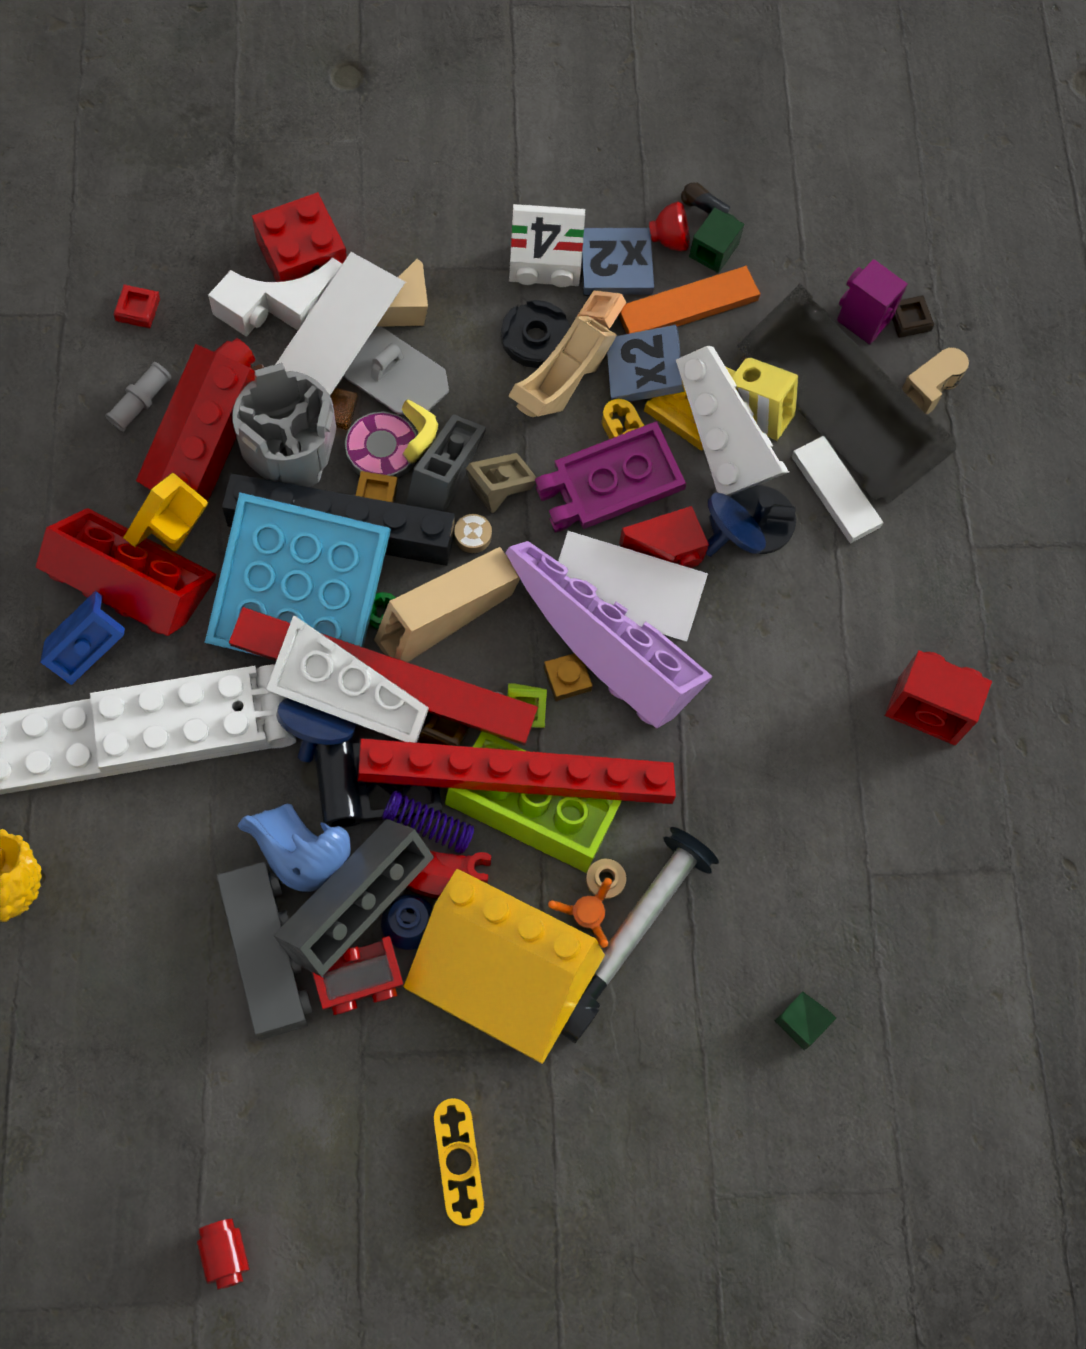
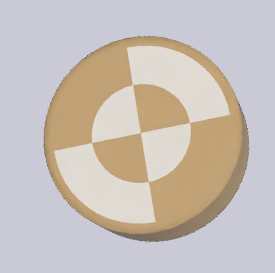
M468 514L457 521L454 529V538L461 550L468 553H479L489 546L492 528L486 518L478 514Z

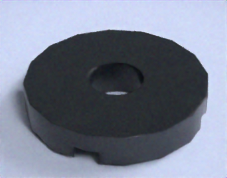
M540 300L527 301L525 305L519 307L516 305L511 308L504 317L501 328L503 348L510 358L526 367L539 368L561 342L571 324L569 325L565 313L552 303ZM539 328L546 335L541 339H533L527 332L530 329Z

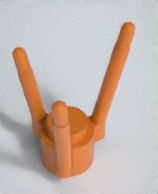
M610 878L604 879L595 896H584L577 900L574 906L558 901H549V908L574 916L579 926L584 929H592L602 948L608 946L607 938L600 925L605 919V908L602 902L612 884Z

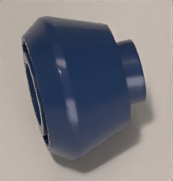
M402 895L395 898L382 914L381 928L384 936H390L392 945L403 950L417 949L433 908L429 902L416 895Z

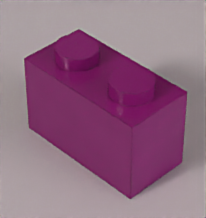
M875 259L864 269L858 267L848 279L846 285L850 288L839 301V305L842 308L837 318L839 323L869 345L890 324L908 283Z

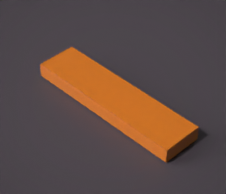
M747 266L626 303L618 317L626 334L671 325L678 327L759 301L760 292Z

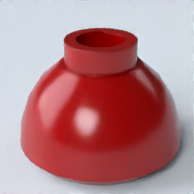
M679 201L666 206L660 211L656 220L649 222L653 242L659 241L666 248L675 251H686L689 248L690 235L687 216L683 204Z

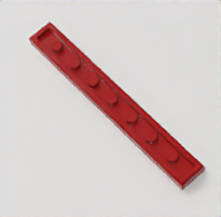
M242 607L229 644L235 648L277 661L290 623ZM323 634L428 706V713L522 745L526 744L538 706Z

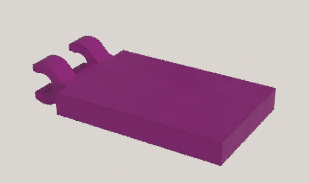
M657 421L555 460L557 471L541 475L535 479L537 485L535 488L541 501L548 500L559 492L564 499L565 505L549 510L551 516L549 520L555 532L567 529L578 520L582 528L586 529L686 489V482Z

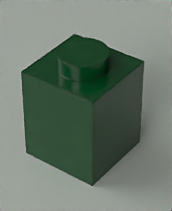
M714 207L694 235L689 257L719 274L738 247L745 224L738 221L733 215L724 213Z

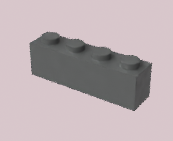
M386 819L273 936L296 964L322 977L428 865L434 856L415 829Z
M265 862L218 874L217 879L255 1035L259 1040L307 1027L306 1015L313 1013L307 989L299 991L296 975L303 973L302 967L291 959L273 936L289 920L287 910L279 912L276 900L277 896L283 895L279 878L274 872L269 873Z

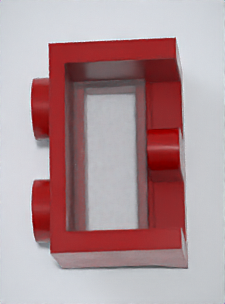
M390 936L382 938L380 942L367 946L347 949L322 977L313 973L322 1009L332 1008L333 1015L357 1009L356 1000L372 996L374 1003L398 996L396 988L404 985Z

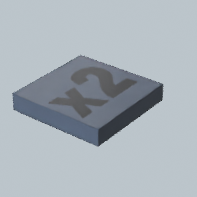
M584 228L582 249L583 295H591L593 290L620 293L622 295H653L654 277L650 228Z
M676 325L616 336L607 352L611 400L624 399L631 402L684 392V385L676 363V359L681 358L679 333Z

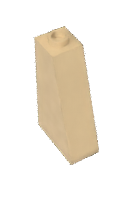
M498 547L390 600L374 641L385 655L408 663L510 597L520 578L501 547Z

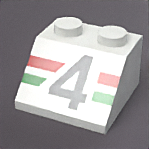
M513 204L509 282H519L524 285L534 283L553 284L558 287L579 286L585 209Z

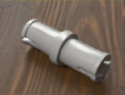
M153 362L152 366L134 385L129 384L125 389L126 394L105 415L108 421L120 431L124 432L126 427L143 408L148 409L153 404L151 399L172 379L170 373L159 363Z

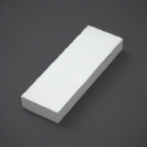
M825 436L793 451L792 459L850 544L881 528L883 524L882 519Z

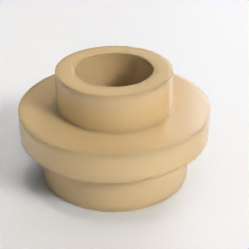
M600 859L594 862L589 867L586 875V884L593 895L597 894L602 884L599 875L602 872H609L613 875L614 881L605 899H612L618 896L626 884V873L623 867L612 859Z

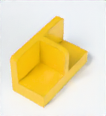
M171 473L151 489L123 538L136 547L149 535L153 534L171 550L177 551L183 545L208 502L177 475Z

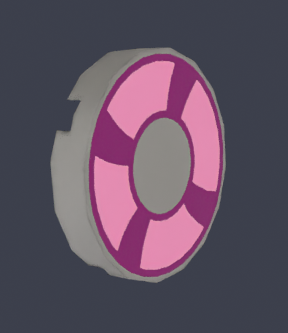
M385 411L369 413L357 419L348 429L345 439L346 456L353 471L360 475L361 471L394 477L398 476L400 478L406 475L415 465V463L410 464L406 460L403 452L409 442L417 435L411 424L398 414Z

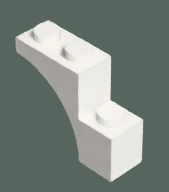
M332 257L315 272L302 278L285 282L257 281L230 270L208 294L212 313L246 337L255 327L258 328L265 322L268 312L298 331L342 266V263Z

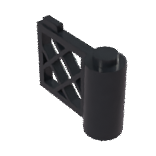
M390 739V740H387V741H400V742H404V741H401V740H399V739ZM346 741L334 745L320 744L314 748L323 823L329 827L340 826L346 828L361 822L383 820L382 815L385 809L371 810L369 795L377 785L390 795L394 791L399 792L388 783L373 782L368 787L367 782L358 781L360 743ZM406 785L400 792L402 798L413 785ZM424 786L430 791L432 803L427 804L428 809L433 807L434 812L437 810L442 812L439 787ZM411 804L405 811L403 818L408 816ZM418 806L413 811L411 817L416 816ZM400 807L398 809L395 818H399L403 810V807ZM425 808L422 810L419 816L424 814Z

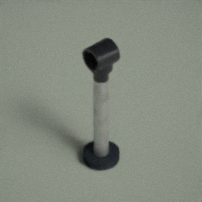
M671 827L672 836L663 837L664 842L674 854L612 936L608 946L602 950L605 954L602 962L561 1031V1034L573 1043L579 1040L599 1012L600 1004L596 1001L693 867L710 874L712 873L710 865L719 864L715 854L689 833L679 828Z

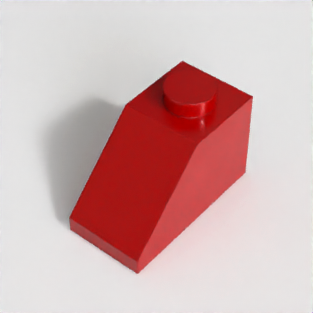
M692 506L622 528L619 541L620 547L689 568L698 566L704 560L709 546Z

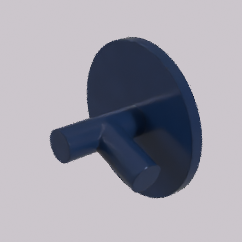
M714 493L708 499V508L711 513L709 520L714 535L707 540L709 546L706 555L712 557L729 540H732L740 548L753 554H759L765 549L766 540L761 528L743 506L723 493Z
M289 698L284 699L279 704L276 713L279 724L290 734L302 739L298 759L303 762L313 761L314 748L317 744L334 745L346 742L353 736L356 727L353 722Z

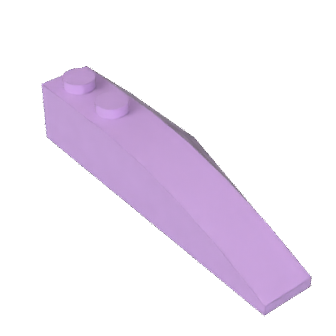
M529 541L510 546L505 552L526 590L569 648L608 686L612 695L628 703L637 711L638 717L645 723L659 728L674 719L713 677L655 627L646 621L642 627L625 616L628 609L617 601L614 605L606 603L596 596L597 588L586 580L571 579L566 576L568 573L567 567Z

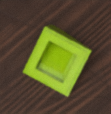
M508 683V697L538 706L532 727L545 728L547 689Z

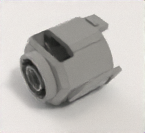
M283 363L254 370L255 381L250 382L244 387L236 399L233 408V425L242 458L255 472L266 480L304 487H311L320 481L322 470L328 464L337 430L334 406L329 393L318 381L306 374L294 371L286 372ZM284 447H286L287 451L286 457L283 454H281V451Z

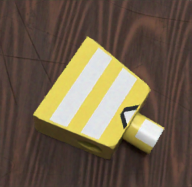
M753 358L745 359L737 371L726 367L737 385L736 390L743 402H747L754 413L753 418L762 433H766L768 437L777 441L796 413L798 375Z

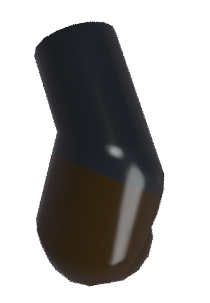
M691 182L685 185L681 193V200L685 205L690 207L696 206L708 214L712 212L714 207L724 213H728L730 210L729 205L713 196L700 183Z

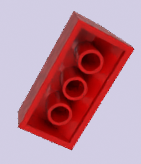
M195 344L136 481L151 490L171 473H174L208 502L236 439L233 425L234 404L244 387L250 382L255 381L254 370Z
M89 508L46 527L35 566L37 569L49 574V577L57 582L66 583L80 590L87 598L97 591L102 595L101 602L114 608L118 614L131 617L147 625L152 632L169 636L186 625L217 575L148 538L134 547L123 538L128 528Z

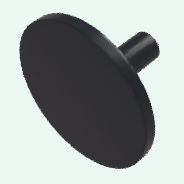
M756 485L731 496L732 499L749 512L764 534L766 547L759 554L775 552L789 542L796 526L795 507L792 506L782 493L771 487Z

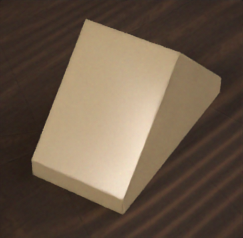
M416 259L398 277L405 281V284L376 327L424 326L428 302L423 263Z

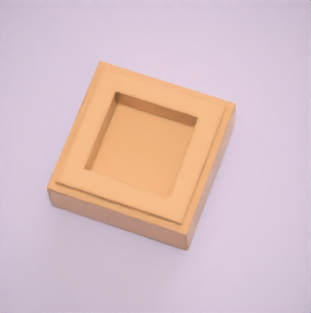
M593 290L577 317L589 316L607 329H610L626 301L620 293Z

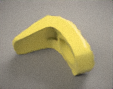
M406 400L402 406V411L415 426L418 435L409 442L403 452V456L410 464H413L423 456V453L433 443V440L436 438L438 423L434 414L413 401Z

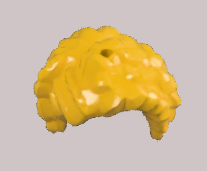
M4 829L0 830L1 922H7L10 918L19 916L29 909L28 906L38 897V890L41 887L40 880L42 878L40 873L41 866L37 864L29 844L23 841L21 835L8 834Z

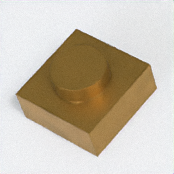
M361 471L355 496L394 503L398 478Z
M575 653L544 662V670L555 701L592 691L593 686L586 665Z

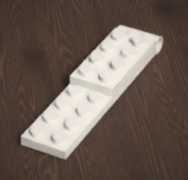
M275 664L265 665L257 669L256 666H249L90 693L91 699L1 713L0 795L293 745L296 743V737L287 732L279 724L276 717L278 706L286 697L266 690Z

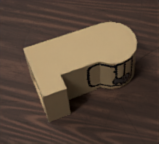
M957 348L942 350L907 377L900 394L925 417L935 409L942 396L941 392L944 389H952L960 383L969 366L967 355Z

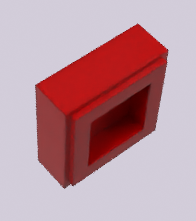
M124 284L113 314L115 321L151 328L161 299L159 292Z

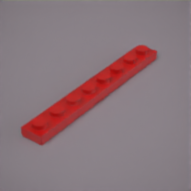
M361 739L358 781L663 804H673L676 797L673 762Z

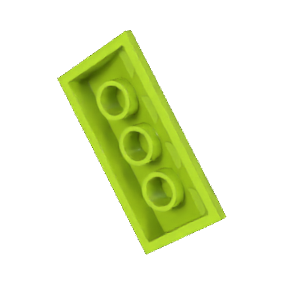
M483 731L473 747L526 751ZM448 788L445 805L587 873L622 800Z

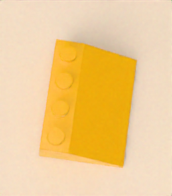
M456 869L434 905L403 987L405 990L543 1064L605 954L596 938Z

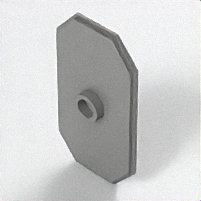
M375 327L343 375L345 379L397 414H404L402 406L406 400H411L430 411L449 393L446 370L383 327Z

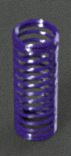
M394 791L383 812V820L390 819L394 821L398 809L405 800L397 823H401L405 811L411 804L409 814L403 824L407 826L413 811L418 806L416 816L410 826L414 829L420 813L425 808L423 817L416 830L419 834L427 815L431 811L430 819L422 834V837H425L432 820L438 814L436 823L428 838L432 840L439 822L444 817L443 825L435 839V843H438L446 824L451 819L450 826L441 845L444 846L451 830L457 822V827L450 839L448 849L452 848L458 831L463 826L462 834L455 845L454 851L460 854L465 852L472 839L474 825L471 826L469 824L466 826V822L460 824L459 819L454 820L453 816L447 818V814L443 813L441 815L440 810L434 812V808L428 809L427 804L421 807V802L415 803L414 798L408 801V796L402 798L400 792Z

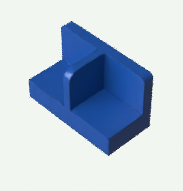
M97 591L93 592L44 641L40 663L70 685L80 678L124 636L125 628L100 609L102 595Z

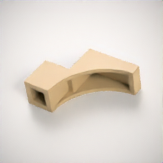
M589 316L576 317L551 355L529 377L519 383H515L509 397L518 403L516 407L521 412L530 417H536V415L539 417L563 411L583 375L597 371L617 335Z

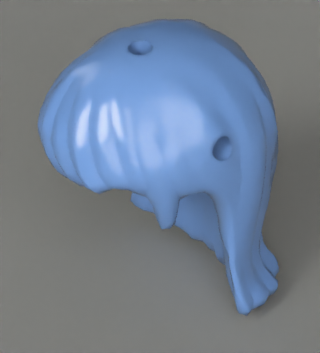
M289 803L275 809L264 810L259 814L244 816L238 824L240 830L251 834L256 839L275 875L286 886L297 891L311 892L318 890L344 864L351 854L350 837L345 829L340 826L329 827L321 822L320 825L324 833L316 836L305 826L293 806Z

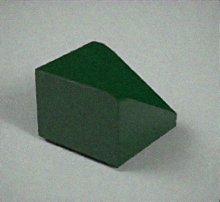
M802 991L774 1021L805 1050L834 1022L836 1017Z

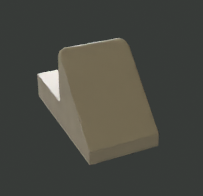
M517 453L472 462L466 467L472 490L491 513L496 512L508 495L531 490L536 484L535 479L537 477Z

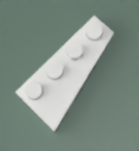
M705 346L676 359L717 492L731 496L789 473L783 461H779L771 447L773 445L766 433H762L754 420V413L748 403L743 402L737 392V385L714 347Z
M293 616L266 690L401 741L417 743L429 707L307 623Z

